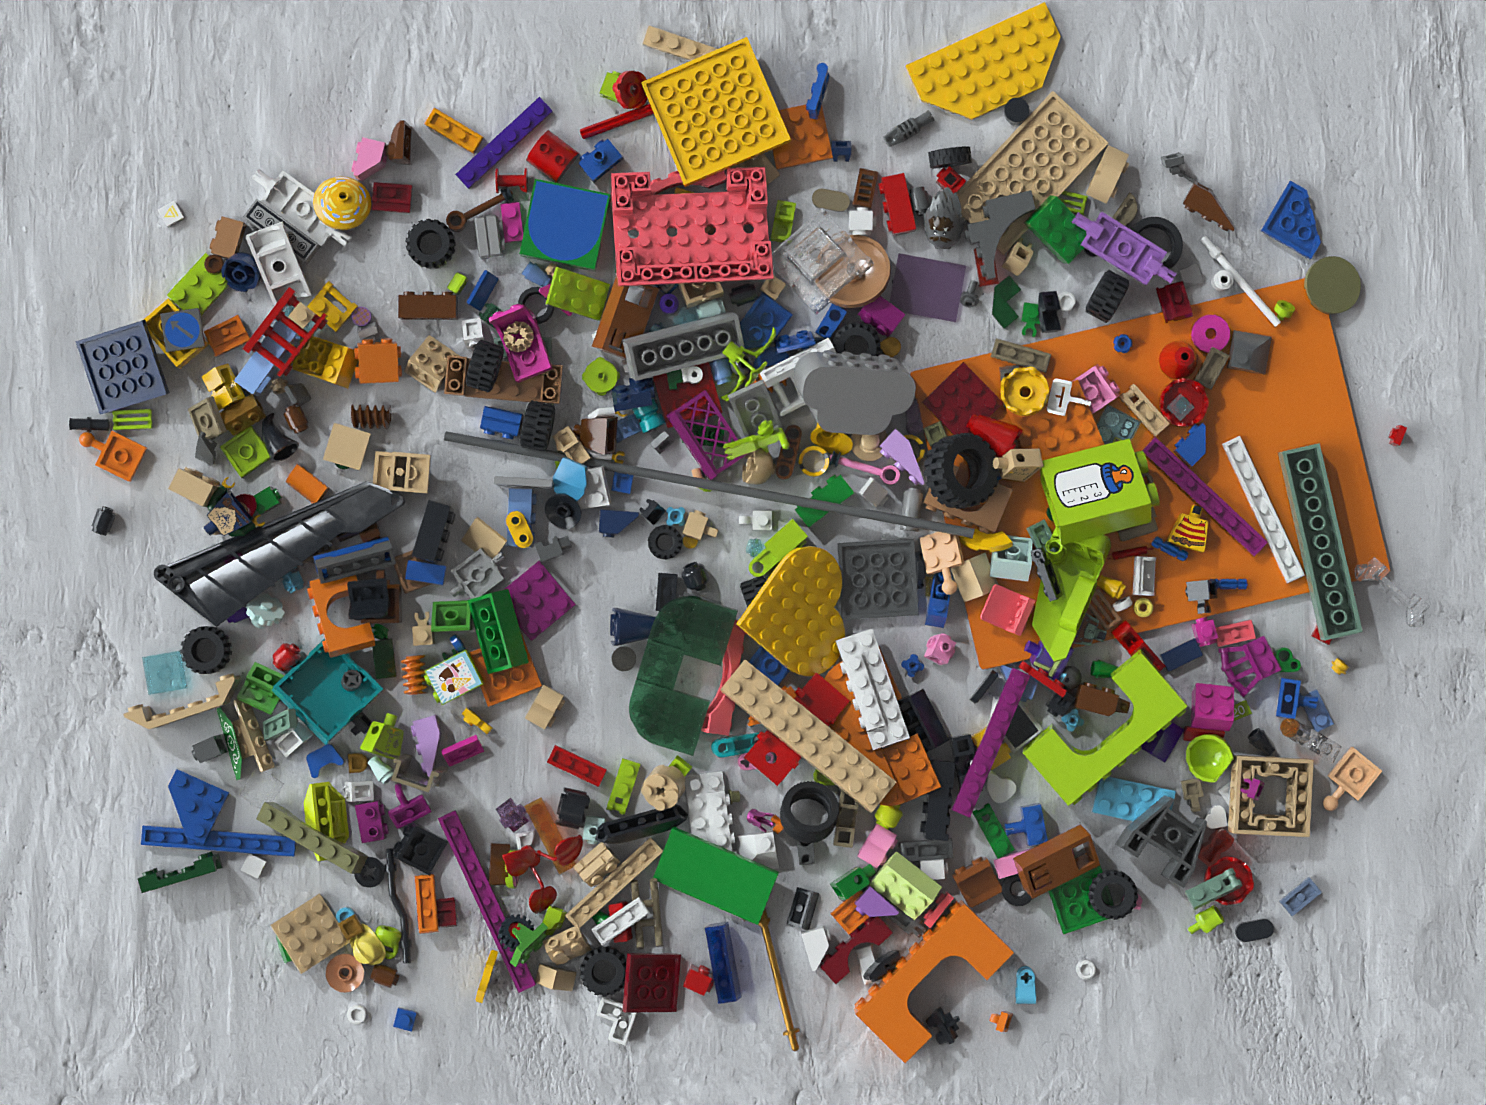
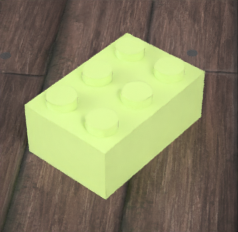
M897 851L877 871L869 884L913 920L934 901L942 886Z

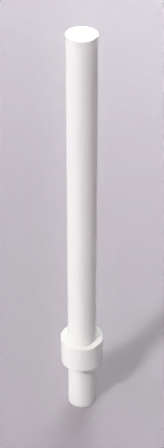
M1204 236L1200 241L1210 251V256L1213 259L1216 258L1223 268L1232 274L1233 279L1275 327L1278 326L1281 321L1222 255V250L1215 246L1207 236Z

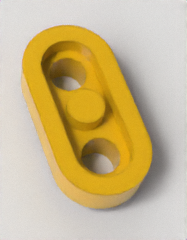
M518 511L509 513L506 518V524L515 544L520 548L531 546L534 537L525 516ZM514 517L519 518L518 524L512 523ZM521 535L527 536V540L525 542L520 541Z

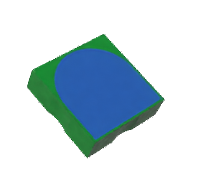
M535 179L519 253L520 256L545 262H559L569 267L596 272L601 250V238L607 221L611 195Z

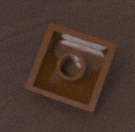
M400 120L394 127L391 140L385 146V155L393 163L410 165L412 126L405 120Z

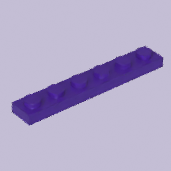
M538 97L455 175L470 189L553 112L551 108Z

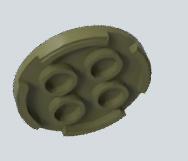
M1329 256L1311 265L1305 276L1304 289H1306L1307 296L1311 301L1310 303L1317 310L1326 314H1338L1350 309L1356 303L1360 295L1361 282L1357 270L1350 262L1341 257Z

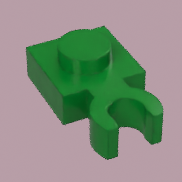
M1024 302L1021 322H1025L1026 326L1022 329V336H1025L1027 329L1032 330V337L1036 336L1037 330L1034 326L1035 324L1040 325L1038 304Z

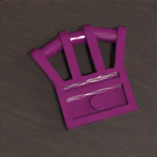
M1265 635L1243 646L1218 648L1219 653H1221V670L1225 672L1228 684L1237 689L1243 698L1260 680L1282 670ZM1228 652H1245L1246 656L1229 663ZM1249 660L1252 668L1235 676L1231 668ZM1253 672L1256 674L1254 680L1247 687L1238 681Z

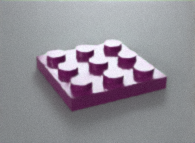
M540 560L505 588L509 589L518 625L531 641L576 605Z

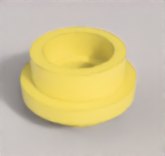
M1140 598L1134 604V611L1140 617H1147L1153 611V604L1147 598ZM1141 604L1146 605L1147 608L1145 611L1140 610Z

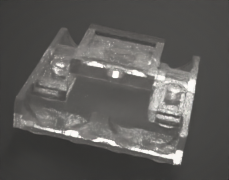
M824 208L772 251L773 269L816 315L831 303L829 299L857 275L861 277L874 265L872 259L855 244L846 231H843L833 221ZM815 250L821 251L819 257H817V258H812V257H811V253H812L813 251H815ZM840 258L843 259V261H841L835 268H833L828 274H826L820 281H818L815 284L814 281L819 276H821Z

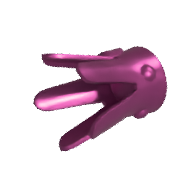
M751 809L747 815V821L766 833V829L761 824L773 827L774 823L765 819L764 816L772 817L774 814Z

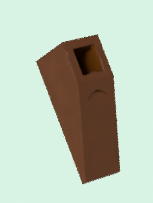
M1194 181L1183 200L1184 208L1192 213L1197 211L1208 222L1215 221L1219 224L1218 227L1225 231H1234V223L1213 191Z

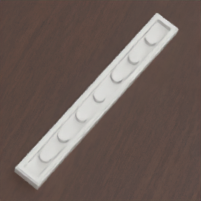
M1238 436L1223 443L1222 446L1286 583L1304 576L1301 565L1241 437Z

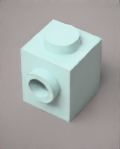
M586 815L583 839L587 840L588 844H598V841L595 840L597 828L602 823H605V817Z

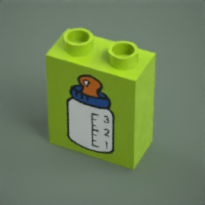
M1130 438L1042 460L1043 467L1040 469V480L1061 545L1150 523L1151 507L1160 505L1155 484L1145 485L1142 474L1149 472L1145 453L1143 450L1134 452Z

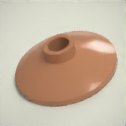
M337 955L330 960L326 967L327 982L336 991L351 992L358 988L363 981L364 967L353 955ZM343 969H348L349 975L345 976Z

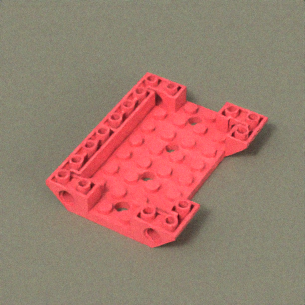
M765 167L726 169V192L650 195V172L611 173L618 286L774 279L771 241H769L768 198ZM749 224L753 226L754 231L746 233L743 227ZM712 226L716 232L713 235H708L705 232V228ZM669 228H674L677 230V235L671 237L666 231ZM630 230H636L638 231L639 236L637 238H631L629 237L628 232Z

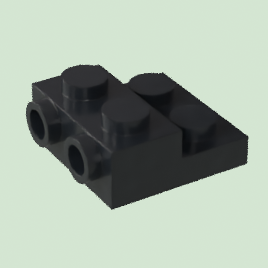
M412 821L411 825L407 824L403 830L404 837L401 842L397 841L394 845L393 851L395 853L393 855L396 859L430 875L448 841Z

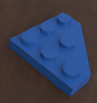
M1289 181L1260 231L1310 260L1321 243L1315 225V218L1310 207L1307 190Z
M176 769L168 788L185 836L192 841L204 845L229 796V792Z

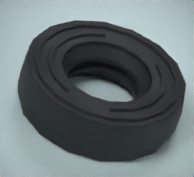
M1019 874L1006 877L1001 885L1004 899L1014 906H1024L1032 900V897L1026 891L1022 896L1012 894V885L1015 882H1021Z

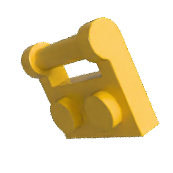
M328 281L307 307L319 317L323 313L328 315L326 318L328 320L327 325L337 332L350 318L353 311L358 308V305L354 302L351 303L333 287L334 284ZM327 293L331 294L347 308L345 313L325 298Z

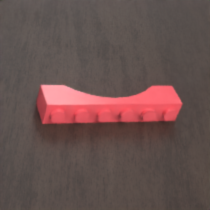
M723 170L691 185L710 189L725 183L726 175ZM672 172L668 174V178L663 180L661 178L652 180L650 195H657L668 188L684 185L679 172Z
M717 617L715 638L722 654L723 672L720 687L715 698L703 711L700 728L702 732L729 736L732 728L731 719L735 703L724 695L720 689L740 666L741 655L744 651L743 640L746 632L736 624L739 620Z

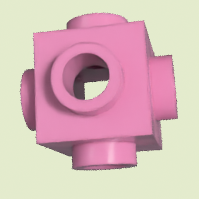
M943 633L932 636L927 642L926 647L928 648L924 657L939 665L947 664L955 653L954 647L956 642L952 641L950 636Z

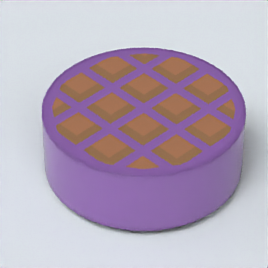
M358 307L353 311L352 320L356 325L365 326L371 322L372 315L367 308Z

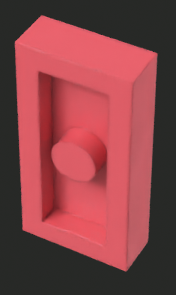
M1252 620L1215 627L1218 638H1216L1217 647L1256 639Z
M941 893L935 900L936 906L933 909L929 908L924 914L925 920L923 922L929 928L932 927L954 899L950 893Z

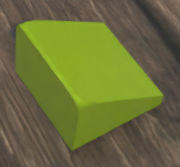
M457 272L447 288L460 295L469 280L466 276Z

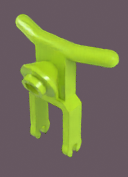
M765 420L758 426L757 436L751 435L724 444L723 449L728 448L725 454L732 455L726 458L732 460L738 456L756 451L759 448L768 453V445L776 443L778 440H780L783 449H788L789 442L782 428L774 430L773 421L767 422Z

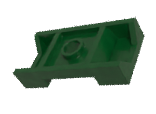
M211 851L198 856V860L193 862L194 865L181 869L182 872L178 873L177 869L165 874L164 869L158 871L157 868L143 872V876L137 878L141 893L209 874L223 868L219 853L213 855Z

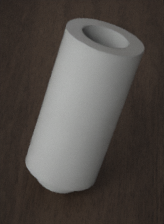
M908 488V491H904L903 516L921 518L923 493H919L920 489ZM900 525V530L919 532V528Z

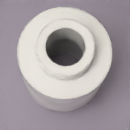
M1221 270L1212 277L1211 284L1215 290L1225 291L1232 286L1233 276L1229 271ZM1221 277L1226 280V283L1221 282Z

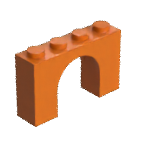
M356 575L321 584L319 579L309 581L310 588H307L310 600H314L315 605L312 606L314 617H319L318 631L320 635H324L325 641H322L325 653L329 652L330 658L375 646L370 622L350 628H341L334 625L327 616L328 608L334 601L349 596L347 583L357 581Z

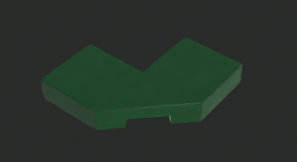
M1010 275L994 287L991 315L1003 329L1019 317L1007 303V301L1021 291V288Z

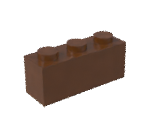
M405 291L403 295H398V318L400 320H458V297L453 295V292H442V295H434V292L426 291L422 295H415V292Z

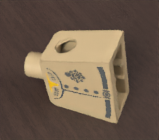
M1011 449L1001 458L995 457L993 467L1000 470V476L1003 479L1025 482L1043 467L1040 449Z

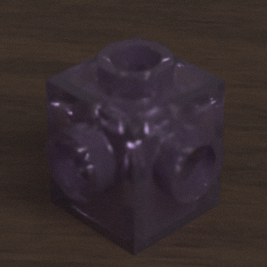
M509 798L496 808L500 816V823L505 829L509 827L513 833L529 821L525 815L527 811L521 803L517 805L512 798Z

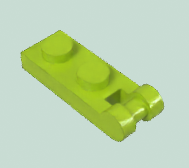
M622 758L606 810L619 811V814L625 815L641 765L640 763ZM616 797L623 799L622 804L615 802Z

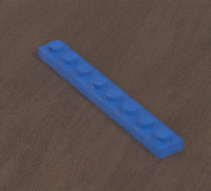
M142 826L141 845L292 857L295 856L296 842L286 836L211 830L205 844L201 845L186 838L183 828Z

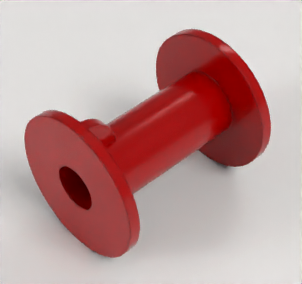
M496 168V193H499V187L520 186L521 191L528 193L527 168L524 170V175H499V169Z

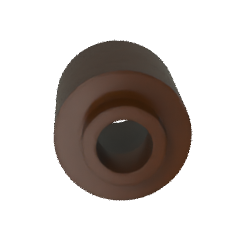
M292 405L285 409L286 413L283 415L291 431L298 434L309 428L307 425L308 420L301 406L296 407V405Z
M375 964L370 979L374 980V983L392 988L393 985H397L400 975L397 974L398 970L382 964L380 966Z

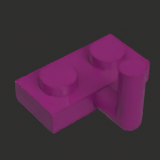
M400 783L395 784L396 797L401 805L389 810L388 814L397 829L431 813V808L423 794L408 801L404 795L402 785Z

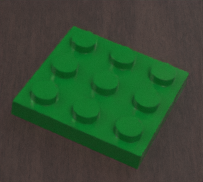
M1101 865L1048 891L1063 935L1107 920L1094 910L1088 896L1089 886L1093 878H1096L1100 872L1103 873ZM1106 885L1102 890V899L1106 904L1114 906L1108 885Z

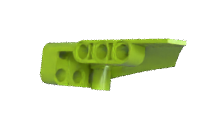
M1055 528L1051 539L1046 543V556L1048 560H1051L1063 595L1050 602L1044 594V585L1041 579L1032 626L1054 662L1067 658L1095 593L1097 579L1111 549L1110 539L1105 535L1061 545ZM1053 547L1060 548L1057 552L1050 551Z

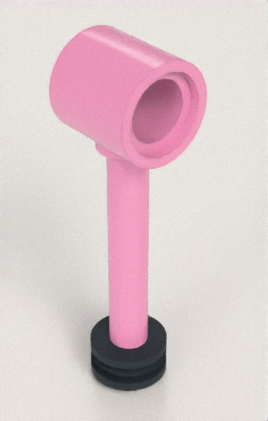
M833 451L829 458L830 466L833 464V466L837 467L840 464L878 475L888 485L897 483L900 478L899 470L892 465L881 469L840 457L841 453L837 454L835 451ZM887 470L895 471L896 478L889 481L885 478Z

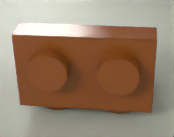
M980 856L972 860L971 865L967 867L963 865L954 870L955 873L952 874L970 908L1002 892V886L986 857L982 858Z

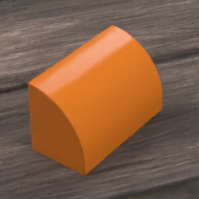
M299 464L294 467L286 479V483L312 504L320 501L330 489Z

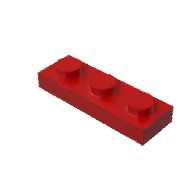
M557 745L554 746L547 763L597 787L600 786L607 771L606 768Z

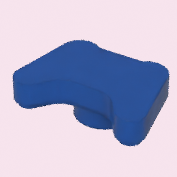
M327 744L306 756L312 778L319 777L320 769L329 763L344 764V759L332 744Z

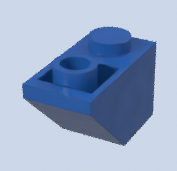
M1203 423L1193 425L1188 431L1189 435L1187 438L1184 439L1182 437L1174 445L1176 449L1173 452L1188 467H1192L1206 453V426Z

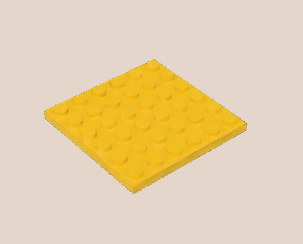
M747 37L641 82L685 187L791 142Z

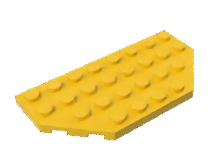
M1043 2L909 63L905 67L922 102L973 120L1006 105L1012 98H1021L1041 89L1061 36L1046 3Z

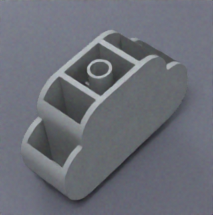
M829 350L810 352L798 360L793 376L795 387L804 402L809 406L820 427L832 433L861 435L881 433L888 427L892 415L901 414L910 408L916 391L915 382L904 365L898 359L887 355L871 356L867 353L853 355L850 352H842L840 354Z

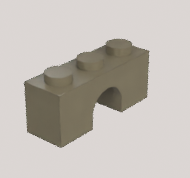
M840 789L838 802L839 816L835 826L833 845L853 848L859 803Z

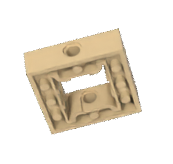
M1234 755V760L1231 763L1228 832L1234 834L1310 837L1314 760L1307 758ZM1254 775L1287 778L1285 815L1252 814L1253 807H1255L1253 799L1240 791L1241 788L1247 790L1250 787V784L1245 782L1244 779L1253 780Z

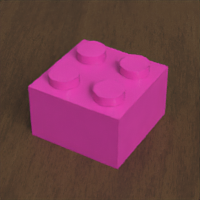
M1196 683L1192 691L1191 727L1230 731L1234 722V687Z

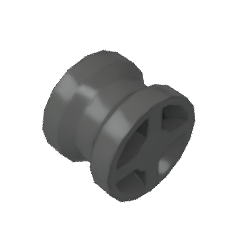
M356 670L345 672L341 680L342 687L347 691L358 689L362 681L360 673Z

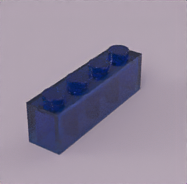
M728 921L709 924L705 927L718 1004L738 1001L742 995Z

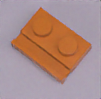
M239 315L203 331L216 357L247 343L250 339Z
M861 890L843 901L830 913L848 934L852 933L869 918L867 914L862 916L855 909L857 905L854 902L863 893Z

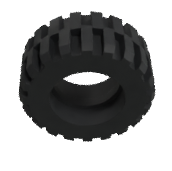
M960 433L944 437L932 445V449L928 451V459L924 463V467H926L924 477H927V487L932 490L930 493L933 497H938L937 501L939 503L956 509L972 507L986 502L995 492L993 488L997 487L999 482L997 477L1000 476V470L993 467L994 455L996 453L993 449L989 448L990 444L987 441H982V437L974 436L972 433ZM958 454L966 460L970 469V479L966 487H963L957 481L954 474V461Z

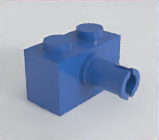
M602 139L594 146L595 150L591 153L586 152L579 158L581 160L578 163L593 183L623 160V156L609 139L606 141Z
M1281 678L1276 717L1295 719L1299 706L1317 709V704L1309 703V701L1318 702V697L1301 695L1299 693L1301 681Z
M1040 803L1020 806L1021 821L1005 823V828L1010 829L1005 830L1007 836L1024 832L1027 845L1029 846L1048 841Z

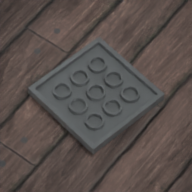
M914 538L837 543L838 562L842 574L840 594L842 620L919 615Z

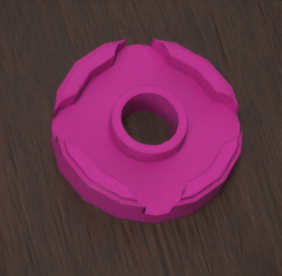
M1205 315L1199 318L1192 327L1191 339L1200 351L1209 353L1211 347L1222 350L1229 341L1230 329L1228 324L1222 317L1217 315ZM1207 329L1215 331L1214 339L1206 337L1205 332Z

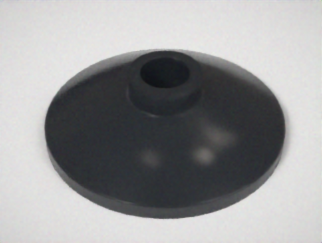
M555 494L545 504V514L548 520L559 528L569 529L575 527L581 520L582 512L579 504L568 495Z

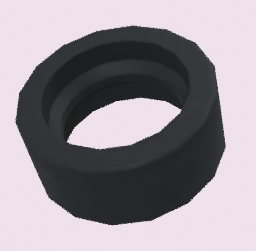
M531 287L525 290L520 295L518 304L525 305L526 300L532 295L543 296L539 293L540 287ZM547 305L546 312L542 316L536 317L537 323L547 322L553 315L554 307Z

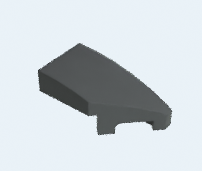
M201 431L196 445L195 458L213 465L216 460V451L214 449L217 443L205 438L206 434Z

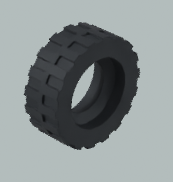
M969 146L950 147L928 152L930 168L933 169L972 163Z

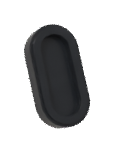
M991 670L969 700L974 704L978 703L996 680L998 673Z
M1265 918L1242 922L1235 929L1236 937L1242 942L1265 939L1274 932L1272 922Z

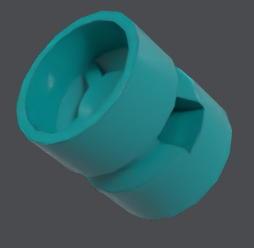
M652 399L653 405L632 409L636 419H641L639 424L643 434L666 423L663 416L657 413L659 407L655 399Z

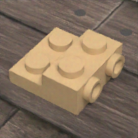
M578 925L543 941L548 956L557 966L592 950Z

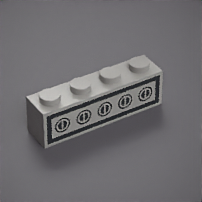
M258 199L254 201L243 216L247 220L245 224L253 230L256 228L261 230L283 221L299 264L304 262L308 265L321 247Z

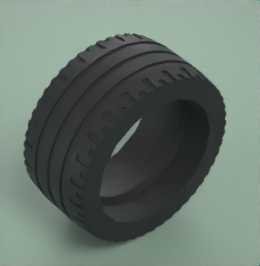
M1147 217L1135 223L1130 229L1137 234L1151 227L1159 228L1166 232L1171 240L1172 248L1169 257L1162 265L1169 269L1173 268L1179 261L1183 250V240L1178 228L1169 220L1161 217Z
M813 781L800 782L791 787L784 796L780 808V820L783 829L790 837L803 843H815L827 838L834 830L839 816V804L832 790L819 782ZM801 799H811L824 806L828 813V818L826 822L820 825L809 826L802 824L795 819L791 812V806Z

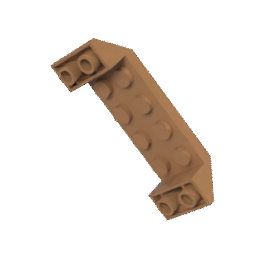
M447 356L444 394L518 402H530L533 400L547 404H560L563 365L551 364L552 370L517 383L510 363L502 361L493 389L490 392H486L466 385V376L471 358Z

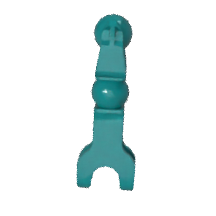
M760 732L716 739L712 742L711 750L718 757L748 753L754 746V738ZM724 743L726 749L723 752H719L718 746Z

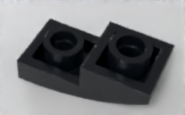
M891 950L878 958L863 975L864 979L871 980L872 982L882 979V975L887 973L885 966L890 967L897 963L896 960L901 958L899 951Z

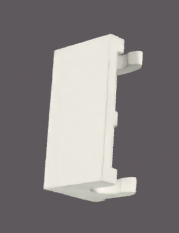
M1134 557L1132 595L1154 596L1156 557Z

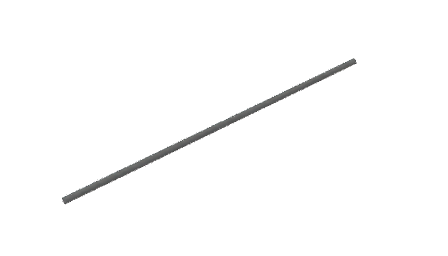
M448 431L444 435V441L561 462L563 457H567L565 453L551 450L542 452L523 448L518 444ZM594 458L583 464L590 468L604 466V470L963 537L973 538L974 534L973 528Z

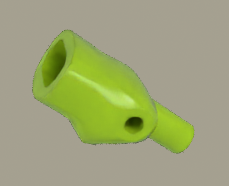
M1213 905L1195 915L1197 922L1188 927V931L1193 934L1202 929L1205 933H1209L1225 922L1224 917L1219 909Z

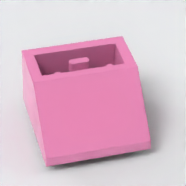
M363 137L362 141L358 142L356 148L358 157L357 161H353L352 172H354L353 175L359 181L365 180L385 167L388 157L385 155L386 143Z

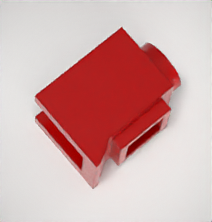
M950 166L947 169L943 167L936 175L938 177L936 183L943 189L949 187L953 194L957 193L967 182ZM949 173L957 179L952 185L944 180Z

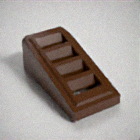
M859 169L852 206L865 207L871 210L878 177L877 171ZM862 174L873 176V180L862 178ZM861 182H865L872 184V187L862 186L860 184ZM859 189L871 192L870 194L860 193ZM858 196L869 198V202L858 200Z

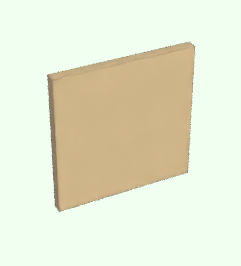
M334 423L323 460L360 470L371 434Z
M479 517L475 518L461 540L475 552L483 548L491 558L498 555L507 542L503 536Z

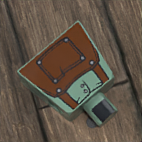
M1086 613L1073 643L1091 646L1093 639L1104 642L1107 631L1098 629L1099 620Z

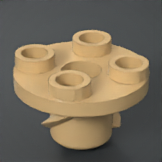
M884 430L875 435L852 434L853 453L864 461L880 459L883 455L880 453L882 449L879 446L888 437L886 431Z

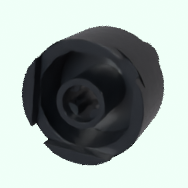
M564 787L563 791L565 794L561 793L557 809L559 820L556 819L555 825L578 830L579 827H584L586 817L583 813L584 809L589 807L590 798L585 791Z

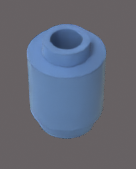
M728 358L713 360L710 363V367L717 385L732 382L731 377L733 375Z

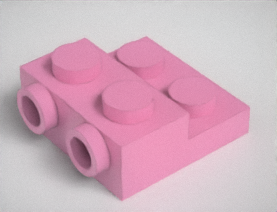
M1099 364L1075 379H1078L1086 400L1092 402L1091 406H1089L1092 414L1120 396L1118 394L1120 391L1118 385L1114 381L1110 382L1107 377L1109 375L1107 369L1103 365L1100 367Z

